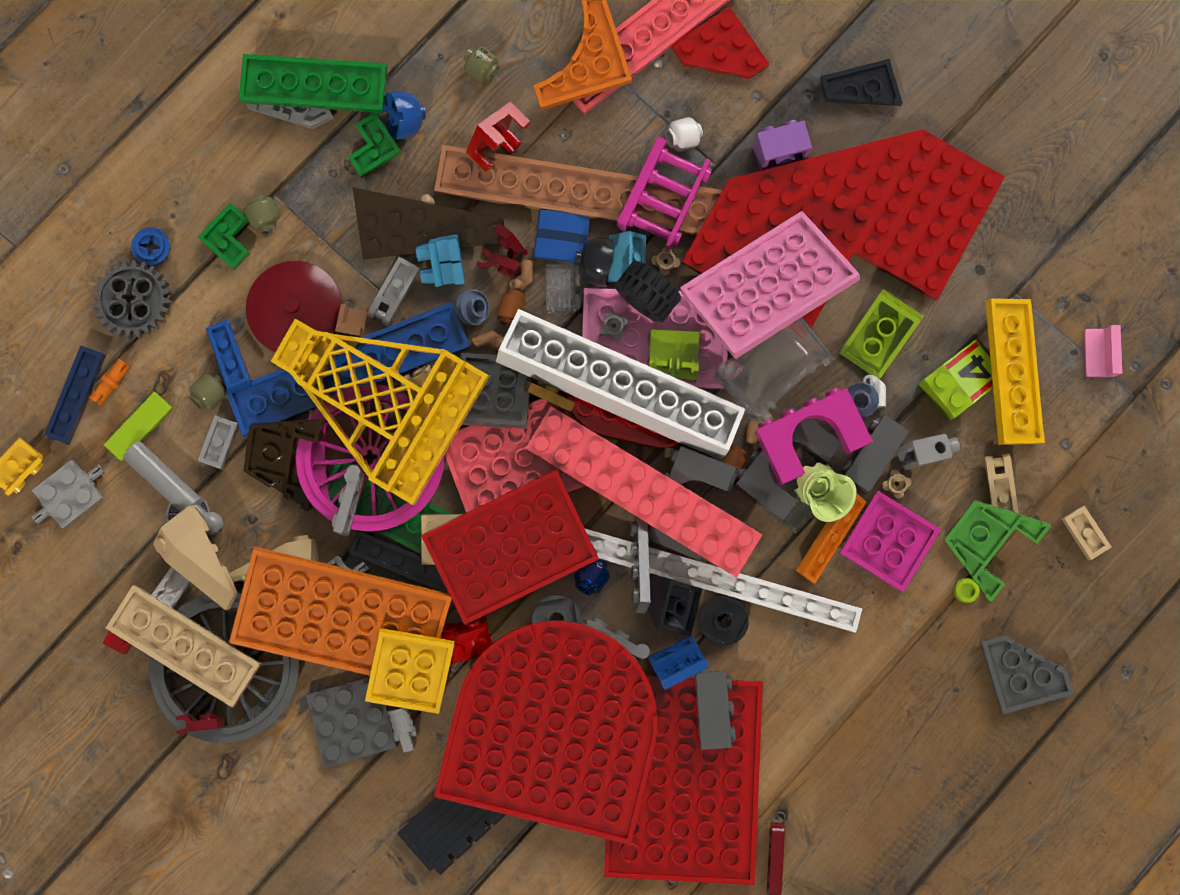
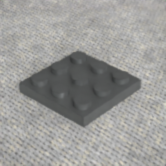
M461 353L462 360L490 376L462 425L527 429L531 393L525 391L523 387L526 380L532 383V377L497 363V355Z
M369 678L306 695L324 768L398 747L397 741L394 739L390 716L387 713V705L365 701Z

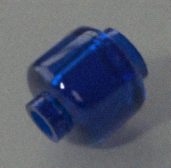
M601 559L578 569L574 574L575 587L588 596L601 593L610 579L607 564Z

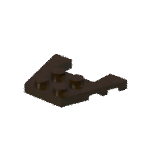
M325 420L263 422L249 425L243 471L270 488L272 486L283 493L284 498H290L300 504L301 509L309 511L312 508V504L306 497L301 484L291 481L297 438L315 443L321 442Z

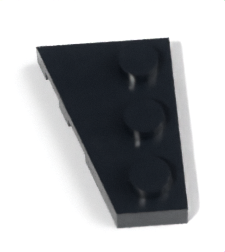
M890 59L820 77L826 102L901 106L903 104Z

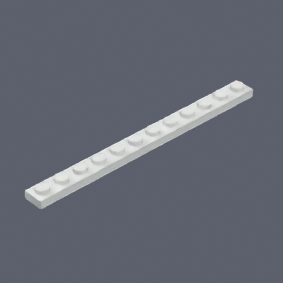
M585 529L599 559L630 568L634 565V558L630 557V547L633 542ZM648 547L649 573L854 633L857 631L862 608L741 573L736 578L720 567Z

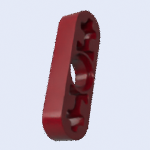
M770 823L767 895L782 894L784 823Z

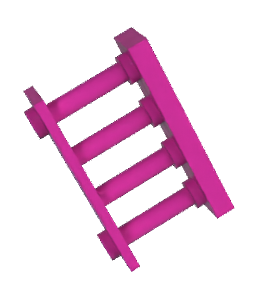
M658 136L617 221V229L626 232L628 226H637L668 240L665 250L669 252L672 245L677 247L682 236L679 230L702 181L707 183L712 169L709 168L711 160L706 158L703 166L700 167L669 153L668 149L665 148L667 140ZM665 161L698 176L693 188L691 189L658 174V171L655 170L658 162L663 163ZM648 183L659 184L687 197L683 209L680 210L649 196L648 192L645 191ZM638 205H648L678 219L672 232L638 217V213H635Z

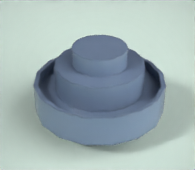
M478 290L464 291L457 299V315L466 325L482 324L489 315V303L486 296Z
M856 382L847 388L861 418H866L877 410L879 394L871 384Z

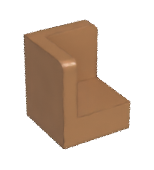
M341 303L335 332L338 335L363 337L367 322V311L349 308L346 304Z

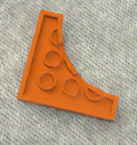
M581 0L584 15L583 35L571 61L562 71H559L543 82L533 85L540 110L632 83V77L607 0Z

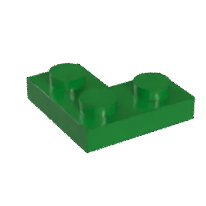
M375 112L355 124L367 145L349 155L348 159L361 178L369 175L402 153Z
M231 202L197 237L234 271L251 254L234 238L249 221Z

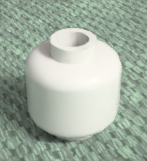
M690 117L671 122L665 132L669 147L674 148L678 152L697 147L700 143V137L703 135L701 125Z

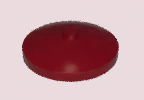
M286 261L271 266L255 280L246 300V318L250 330L256 339L267 349L276 353L295 319L316 331L337 334L335 329L343 299L335 281L323 269L304 261Z

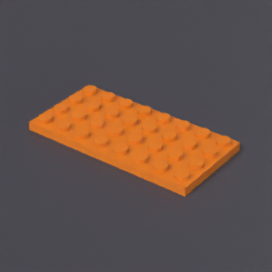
M254 546L229 643L370 676L380 628L440 639L452 597L449 593Z

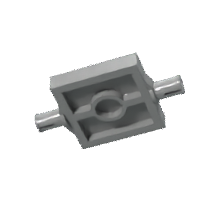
M70 460L32 490L43 507L31 516L32 519L39 524L45 518L51 516L62 529L68 527L104 499L94 482L95 479L105 473L104 469L98 464L90 472L86 473L80 469L74 460Z

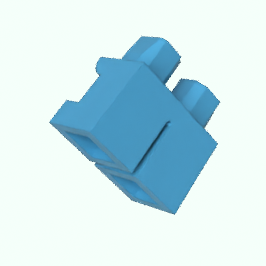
M458 234L429 239L428 244L416 247L418 261L431 259L432 267L420 269L422 283H435V287L453 283L455 285L465 284Z

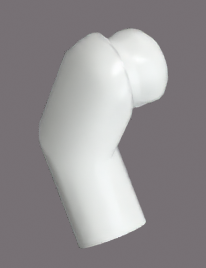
M866 375L862 382L871 384L879 394L878 408H886V385L876 376Z

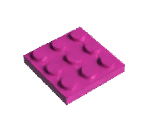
M876 491L839 554L900 592H904L941 529L880 491Z

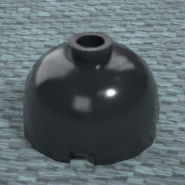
M593 238L584 243L581 251H576L574 265L579 266V274L588 284L606 287L607 282L602 281L603 277H609L613 249L608 248V246L613 244V239Z

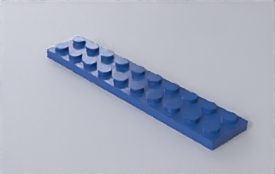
M452 302L361 337L444 349L452 354L470 348ZM356 344L357 349L387 367H391L401 352V349ZM409 351L399 368V374L402 375L432 363L440 355ZM351 352L353 364L365 361ZM346 353L336 355L337 368L348 365ZM366 365L355 368L357 380L369 378ZM371 365L374 376L385 373ZM284 369L252 380V385L229 393L226 390L240 431L244 437L248 436L249 425L253 423L286 421L317 408L304 388ZM350 370L338 373L341 385L352 382ZM333 374L323 377L325 390L336 387ZM387 377L375 380L376 385L387 381ZM367 382V383H364V384H360L359 386H361V385H371V384H370V382ZM337 391L331 392V393H328V394H329L330 396H333L334 394L337 393Z

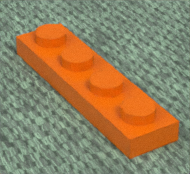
M857 493L853 507L844 517L836 521L826 522L796 569L809 582L813 584L817 582L867 503Z

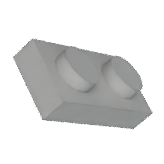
M214 415L197 461L223 470L239 427L238 423Z

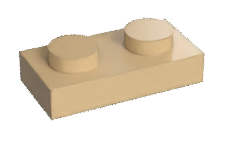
M1085 505L1061 519L1088 560L1094 559L1111 548V545Z

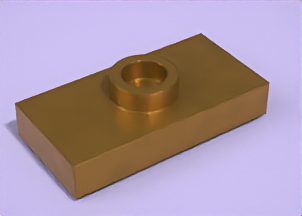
M527 380L524 384L523 389L568 411H572L575 403L559 396L558 389L547 384L542 388Z

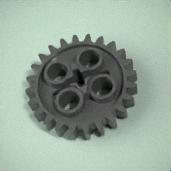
M135 260L132 261L131 266L126 261H123L122 268L113 264L114 272L112 273L106 269V279L98 277L102 283L101 286L93 287L99 293L91 295V298L98 301V303L92 305V308L100 310L95 314L96 318L102 319L100 324L104 327L108 326L107 331L111 333L116 331V335L121 338L125 334L129 339H132L134 333L136 337L142 338V331L151 335V327L159 330L157 322H166L162 316L163 313H171V311L165 308L166 305L173 304L171 300L166 298L172 292L169 289H165L169 282L162 280L164 275L160 272L156 273L157 269L153 266L148 269V265L145 262H142L139 266ZM125 282V289L117 292L118 285ZM149 283V290L146 293H141L142 286ZM134 296H135L136 299H135V300H131V304H130V303H129V299H133ZM123 306L122 314L115 316L117 307ZM143 307H147V314L144 317H139V311Z

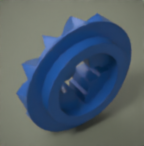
M152 227L142 229L132 240L131 250L133 256L140 263L145 262L148 266L159 265L160 262L167 259V255L171 250L170 240L160 229ZM154 240V244L159 248L153 249L152 253H150L143 246L151 245V242Z

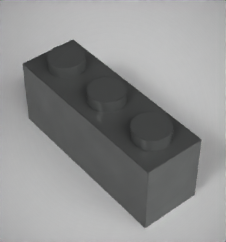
M886 415L880 419L875 418L868 428L871 431L870 436L873 442L856 450L857 454L853 460L848 458L841 469L844 471L843 475L852 479L856 488L865 494L871 491L909 433V430Z
M725 670L699 672L695 674L699 748L701 750L732 748L731 742L735 741L736 738L735 727L730 726L729 716H734L733 701H728V691H732L731 675L726 676Z

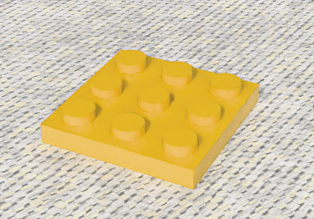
M380 628L365 701L439 714L454 641Z

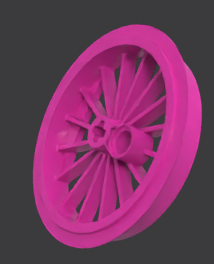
M371 385L359 386L361 397L373 395ZM376 385L378 393L389 390L387 386ZM354 387L343 390L345 402L356 399ZM402 391L396 392L398 405L410 403L408 394ZM334 394L332 397L339 401L338 394ZM391 394L379 397L380 403L388 404V408L394 407ZM374 399L364 401L363 404L367 403V414L372 413L371 403H375ZM324 401V405L333 417L342 412V410ZM356 403V404H353V405H349L348 407H353V406H356V405H358V404ZM410 407L401 410L407 413ZM316 408L308 420H325L322 441L315 443L299 438L296 451V468L299 482L310 503L323 516L332 521L334 514L339 512V508L335 504L339 501L340 492L330 501L327 484L343 477L347 471L344 470L327 478L326 465L358 462L355 458L326 460V447L352 454L346 448L326 442V428L330 424L320 410ZM391 412L385 414L384 420L386 426ZM348 415L354 428L356 429L357 424L354 418ZM368 427L369 446H367L361 434L359 438L364 448L362 449L357 444H355V447L360 451L364 459L369 458L370 453L377 457V459L373 460V464L365 460L370 468L374 470L390 440L387 438L379 447L383 435L378 434L373 447V430ZM444 456L415 505L407 502L398 508L391 493L386 491L394 511L377 515L376 485L371 481L373 516L354 515L351 529L359 531L385 530L398 526L418 514L431 500L438 488L444 468ZM364 473V474H365V475H364V478H363V479H364V482H363V485H362V491H361V494H360V498H359V501H358V505H359V502H360V499H361L363 490H364V488H365V485H366V482H367V479H368V476H367L366 473Z

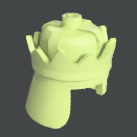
M816 463L814 467L804 466L805 474L797 478L798 488L794 489V493L800 497L801 502L808 504L815 517L821 521L832 522L844 517L851 510L856 500V486L853 480L845 475L836 474L828 464L825 466L821 463Z

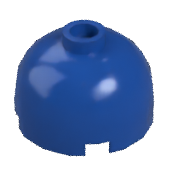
M392 91L386 93L384 112H389L390 120H386L389 134L394 140H403L414 136L419 132L422 121L426 118L425 107L420 105L418 99L409 92Z

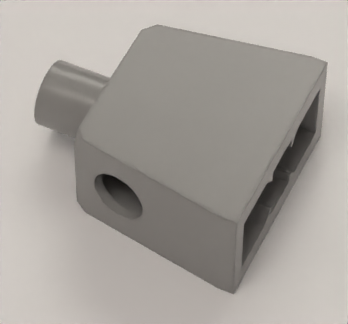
M946 434L909 442L900 446L896 452L901 470L906 471L952 458V453L959 452L960 444L957 438L948 439Z

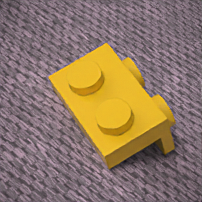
M21 437L0 457V487L5 490L4 493L7 496L12 492L17 494L26 484L24 479L29 474L34 476L43 466L41 463L43 455Z

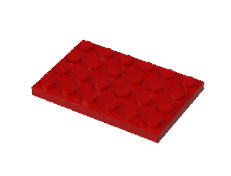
M556 469L421 534L464 625L599 559Z

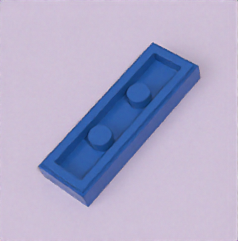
M227 319L205 328L227 391L232 393L252 385L253 383L231 322Z

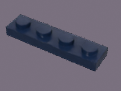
M80 345L44 436L70 445L105 359V354Z

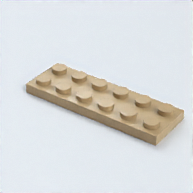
M132 585L106 626L107 630L231 707H235L262 664L136 585Z

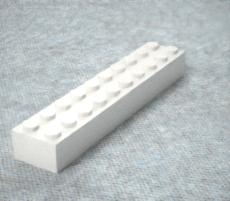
M518 309L508 329L496 359L497 363L720 461L728 453L745 408Z

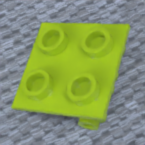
M651 329L649 367L677 379L697 380L700 332Z

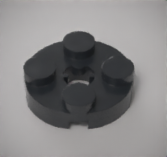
M728 596L715 597L702 607L699 614V628L704 637L710 642L721 646L731 645L741 640L747 632L749 625L747 612L743 604L735 598ZM727 614V620L730 621V625L728 627L724 625V628L719 627L717 617Z

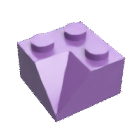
M797 120L785 122L781 127L774 128L773 126L762 128L756 135L752 149L758 170L762 171L807 159L812 150V145L805 121L797 122Z

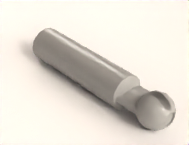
M136 442L125 452L123 460L177 510L181 512L190 505L196 508L209 528V531L206 532L207 535L214 536L222 531L223 520L221 516L215 512H206L201 507L202 498L142 442Z

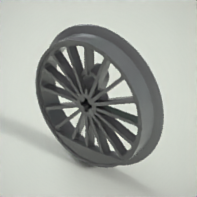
M241 593L237 594L231 607L238 608ZM207 595L195 598L176 610L191 620L200 615L205 628L215 634L205 613L221 608L223 640L229 643L227 610L223 609ZM242 646L239 650L244 652L247 647ZM256 649L247 655L252 657L261 652V650ZM150 656L149 676L151 688L156 702L164 715L179 729H185L186 727L184 720L175 719L179 715L186 714L193 720H200L192 715L191 711L208 692L203 690L186 709L177 698V694L193 687L195 684L191 682L174 691L170 673L176 672ZM283 656V660L260 662L262 663L260 666L283 664V672L277 680L255 673L253 678L271 683L273 686L263 695L249 683L247 688L261 700L251 710L244 694H242L240 701L247 715L236 725H233V709L226 704L227 726L212 730L191 731L186 734L203 741L230 743L250 738L262 732L273 724L288 706L298 680L299 659ZM215 696L208 714L215 712L219 700Z

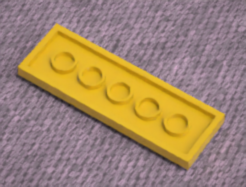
M991 298L985 300L998 445L1045 443L1031 299Z

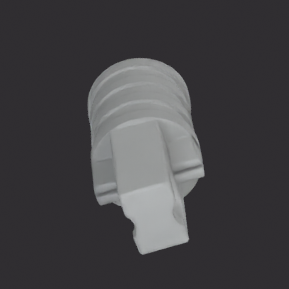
M397 707L388 710L387 713L390 716L389 719L392 724L395 741L400 740L404 753L414 750L412 737L417 734L409 709Z

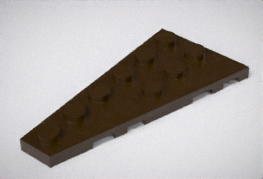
M352 187L363 260L415 254L416 247L428 244L429 239L458 234L460 248L499 244L496 241L499 237L493 229L499 223L504 226V220L501 217Z

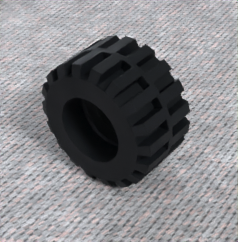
M632 261L615 283L617 292L629 305L647 318L661 323L665 321L682 299L677 288L665 276L651 266L639 261Z

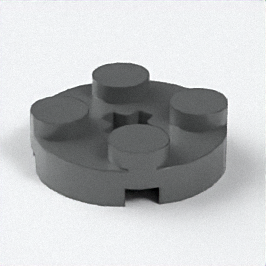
M551 595L544 598L536 606L532 614V623L550 621L555 612H558L559 616H563L564 621L581 623V613L578 606L571 599L562 595Z

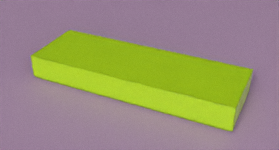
M154 391L111 436L104 446L120 461L124 462L123 455L136 442H143L174 408Z

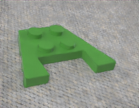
M974 499L944 540L969 571L976 584L985 593L987 599L992 602L1005 586V582L985 569L990 560L1015 529L1038 544L1051 525L1047 522Z

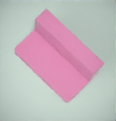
M1110 325L1105 329L1084 330L1086 377H1115L1122 374L1121 325Z

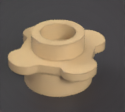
M663 248L657 256H653L651 259L652 264L659 268L663 276L669 275L670 270L680 265L679 258H675L671 249L668 252Z
M892 470L888 480L882 483V488L893 493L895 498L900 499L904 496V491L907 487L911 486L912 482L910 478L900 474L898 470Z

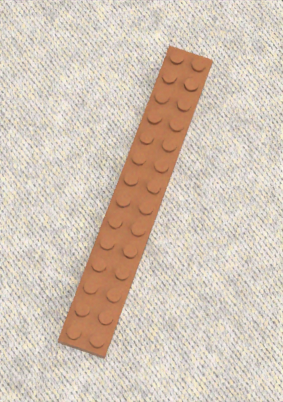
M442 145L434 192L535 210L578 214L590 217V219L617 223L639 176L483 151L482 153L493 163V167L485 172L466 153V148ZM648 183L645 190L649 196L680 210L683 209L687 197L656 183ZM682 184V185H685V186H687V187H689V188H691V189H692L693 186H694V185H689V184ZM700 186L679 232L697 236L722 190ZM639 204L635 213H638V217L671 232L678 220L645 204L643 206Z

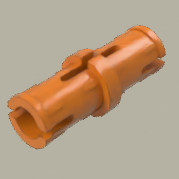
M118 358L107 375L101 377V383L89 398L103 406V403L112 391L119 388V382L132 367Z

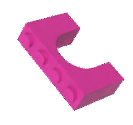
M838 387L826 392V398L817 401L815 397L803 403L804 408L796 412L794 408H791L781 413L782 418L773 422L772 418L758 424L759 429L754 433L780 486L805 474L793 448L792 436L798 423L806 419H820L827 422L836 432L846 455L873 442L847 388L841 391Z

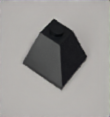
M649 574L650 604L648 611L654 626L691 636L702 588Z

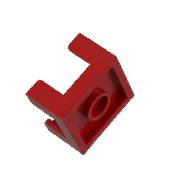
M511 101L477 124L466 150V153L485 172L493 167V163L482 153L488 147L496 151L501 145L509 154H512L519 148L521 142L508 130L512 119L523 129H527L531 121Z

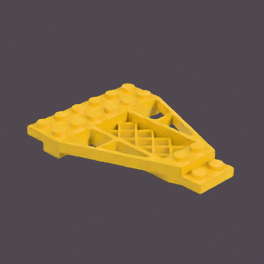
M297 319L293 321L271 359L272 363L289 372L296 382L304 388L367 474L368 480L386 491L394 493L411 505L417 503L490 377L488 374L444 349L330 334L328 332L316 331ZM356 344L401 349V352L391 367H387L357 349ZM409 351L440 355L422 387L399 374V368ZM351 352L365 361L353 364ZM346 353L348 365L337 368L336 355ZM366 365L369 378L357 380L355 368ZM371 365L385 373L374 376ZM350 370L352 382L341 385L338 373ZM333 374L336 387L325 390L322 379L324 376ZM387 377L389 390L378 393L375 380ZM392 377L406 386L394 388ZM370 382L373 395L361 397L359 385ZM354 387L356 399L345 402L342 389ZM407 390L410 403L398 405L396 392ZM413 390H415L416 392H418V394L416 395L415 398H414ZM337 391L339 401L328 393ZM391 394L394 407L382 410L379 397ZM374 399L377 412L365 414L363 402ZM324 400L358 420V426L350 439L326 408ZM357 403L360 413L348 406ZM410 407L402 420L400 409ZM395 411L398 424L386 427L383 414ZM378 416L380 425L368 418ZM366 426L390 440L374 470L370 468L355 447ZM397 429L394 434L389 432L390 430Z

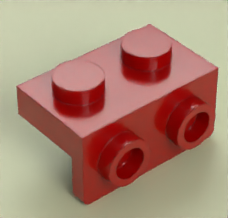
M485 615L464 625L463 621L455 624H446L440 639L454 641L450 665L480 656L493 643Z

